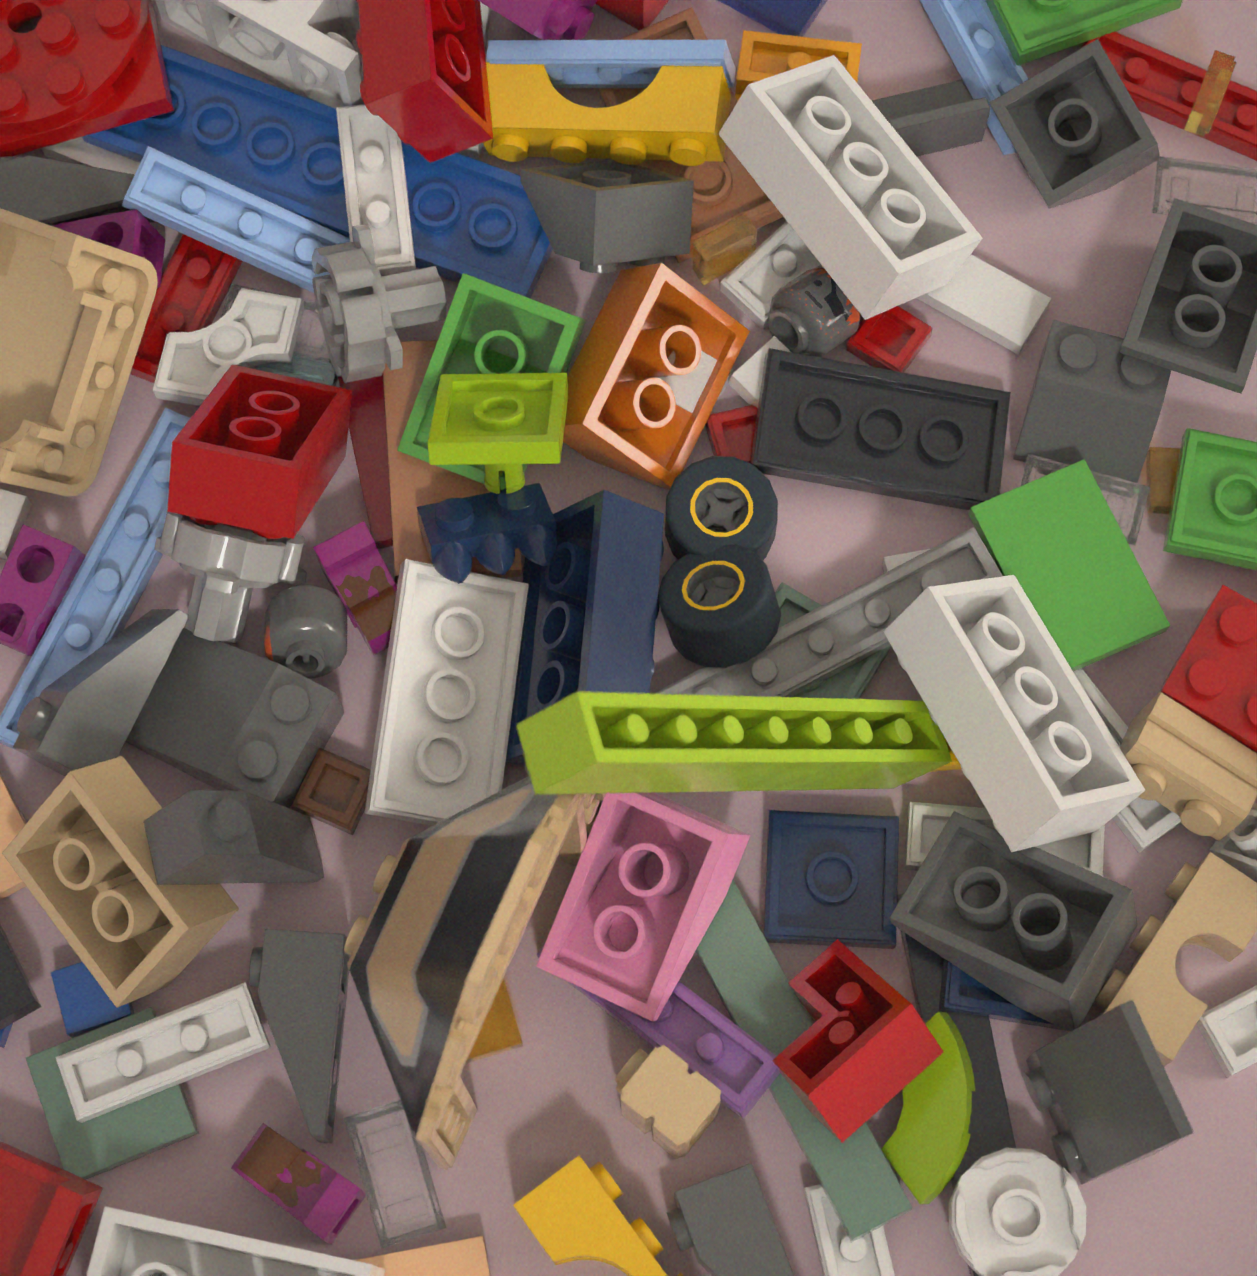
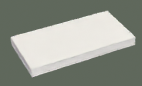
M405 559L400 564L364 814L434 826L502 790L528 592L527 583L470 572L464 582L458 584L440 575L435 570V567H433V564Z

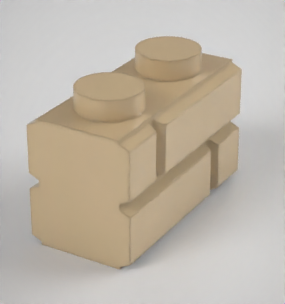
M1159 692L1132 720L1119 748L1145 789L1138 796L1139 798L1157 801L1180 816L1182 824L1189 831L1201 836H1211L1217 841L1223 839L1244 821L1257 797V753L1162 692Z
M665 1045L659 1048L655 1047L650 1055L641 1048L638 1049L615 1079L618 1083L616 1090L621 1093L622 1116L644 1134L652 1131L653 1141L675 1159L687 1155L718 1115L721 1090L697 1071L689 1074L688 1064Z

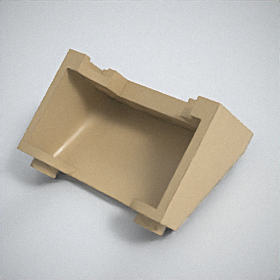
M0 208V482L62 496H77L88 489L99 471L154 302L158 285L157 273L153 264L144 257Z

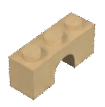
M1211 852L1196 867L1188 862L1182 865L1164 892L1166 896L1174 900L1161 920L1152 914L1147 918L1129 946L1139 953L1126 974L1115 968L1095 999V1002L1103 1007L1098 1016L1125 1002L1133 1000L1164 1067L1173 1061L1208 1007L1207 1004L1190 994L1181 985L1175 970V959L1178 950L1184 946L1198 945L1212 950L1228 962H1231L1245 950L1257 931V882Z

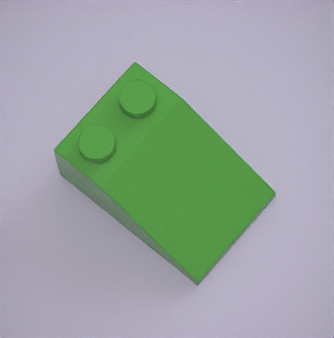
M463 273L397 451L429 463L428 438L441 374L567 373L586 319ZM484 464L436 465L484 484ZM522 464L524 474L528 464ZM504 471L503 476H500L501 490L506 488Z

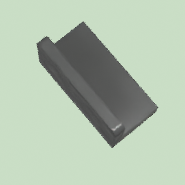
M963 79L872 100L874 105L917 157L982 142L990 113L987 98L973 100Z

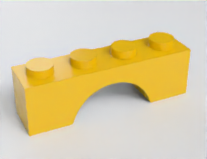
M486 62L493 139L483 142L489 156H496L499 159L511 162L523 161L527 157H553L566 163H579L586 158L613 159L628 165L640 164L645 160H672L684 166H698L705 161H724L726 143L718 133L729 117L731 94L723 66H662L650 85L636 97L619 105L593 108L575 104L557 92L552 85L544 64H489L490 62Z
M578 1155L513 1204L515 1210L555 1265L590 1260L611 1265L628 1276H667L654 1258L664 1250L640 1216L629 1224L614 1201L623 1193L600 1161L588 1168L580 1155ZM680 1272L676 1276H683V1274Z

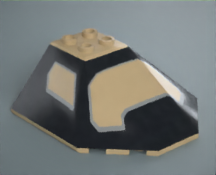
M528 776L404 841L397 857L390 854L385 857L373 884V892L379 894L369 918L360 915L348 935L344 953L351 955L347 965L415 1138L437 1166L448 1170V1167L452 1168L478 1110L459 1075L558 854L560 855V860L577 866L606 793L535 795L531 778Z

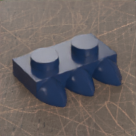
M540 483L523 486L520 490L506 494L505 488L500 490V494L490 492L464 498H449L439 503L417 507L419 529L433 567H435V570L440 575L458 584L464 582L471 572L473 565L472 557H476L479 563L486 569L504 575L514 563L515 549L517 548L527 559L542 566H548L556 555L558 548L556 520Z

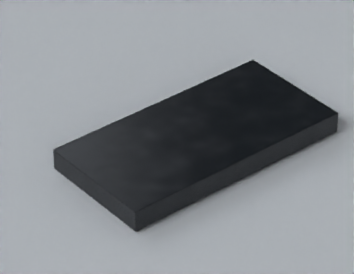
M768 348L764 361L750 464L754 465L762 474L970 511L972 506L1000 495L1011 392Z

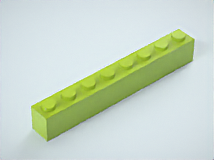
M576 692L517 724L526 766L535 795L894 789L952 762L944 735L938 725L932 720L924 701Z

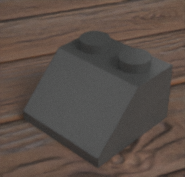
M1098 39L989 102L1049 209L1107 190L1160 159L1156 139Z
M615 160L521 169V184L555 254L579 261L580 270L591 273H611L617 270V263L628 262L636 266L657 263L665 264V257L690 254L694 180L639 165L622 164Z
M1053 320L1042 350L1013 459L1055 471L1085 459L1096 482L1134 492L1163 406L1171 370L1119 353L1124 338Z

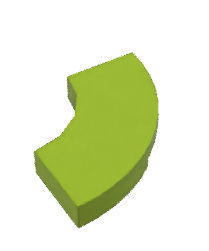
M940 1011L929 1019L925 1025L944 1053L902 1089L903 1108L897 1129L881 1149L919 1204H930L950 1182L961 1164L971 1137L968 1131L972 1109V1091H975L971 1060L957 1026L948 1013Z

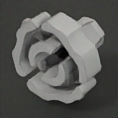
M365 224L352 226L353 242L315 248L312 255L314 273H330L329 275L314 277L312 283L317 313L323 329L327 351L337 376H342L344 383L381 376L385 369V364H387L390 370L403 368V349L395 330L446 319V294L443 281L439 277L436 266L381 276L375 264L371 231Z
M167 512L162 537L156 538L154 550L170 556L172 560L179 562L183 570L195 575L187 613L189 617L184 628L190 630L194 636L210 641L236 643L242 640L253 588H267L278 582L305 584L307 572L299 567L305 538L299 534H296L294 539L286 537L269 539L260 537L249 529L222 523L204 525L193 521L189 516Z

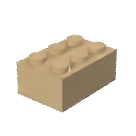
M123 756L70 771L2 852L3 856L116 1008L168 987L239 909L221 884H157L143 821L161 810L162 807Z

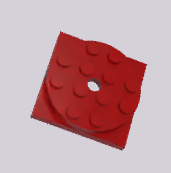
M0 0V157L16 156L174 111L152 0ZM41 17L34 30L27 33H17L18 29L25 22Z

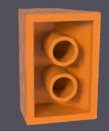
M662 263L620 270L567 377L568 402L563 442L588 460L670 490L674 479L684 470L750 330ZM674 350L675 361L671 365L668 358ZM701 351L715 358L717 362L693 412L690 413L676 405L671 387L665 381L655 377L685 375L692 372L697 367Z

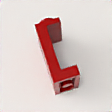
M0 1141V1276H66L103 1187Z

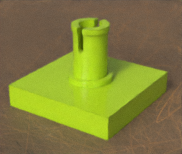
M567 373L441 374L428 438L430 465L484 464L485 488L496 494H500V476H503L504 471L506 494L520 490L525 484L522 464H560L568 402Z

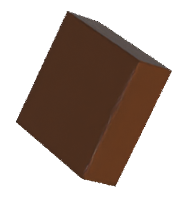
M319 748L292 806L295 811L353 835L365 811L371 769Z

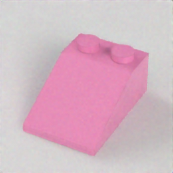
M606 793L536 967L652 1022L657 1021L725 899L751 835L656 793Z

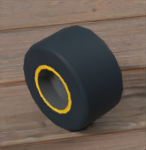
M711 456L691 463L674 479L666 496L665 536L672 554L677 559H680L687 553L706 555L721 546L731 544L755 552L762 560L767 557L776 536L778 500L770 480L754 465L736 457ZM713 526L722 527V528H724V529H723V530L716 529V528H714Z
M731 544L721 546L706 555L687 553L673 563L661 581L658 600L673 646L688 661L703 667L722 668L744 663L765 650L778 632L781 612L768 567L751 550Z

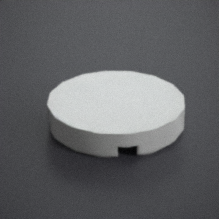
M1004 1148L979 1158L959 1177L949 1201V1231L958 1254L977 1275L1058 1276L1074 1260L1086 1235V1204L1076 1180L1064 1167L1061 1168L1055 1161L1047 1158L1048 1156L1033 1149Z

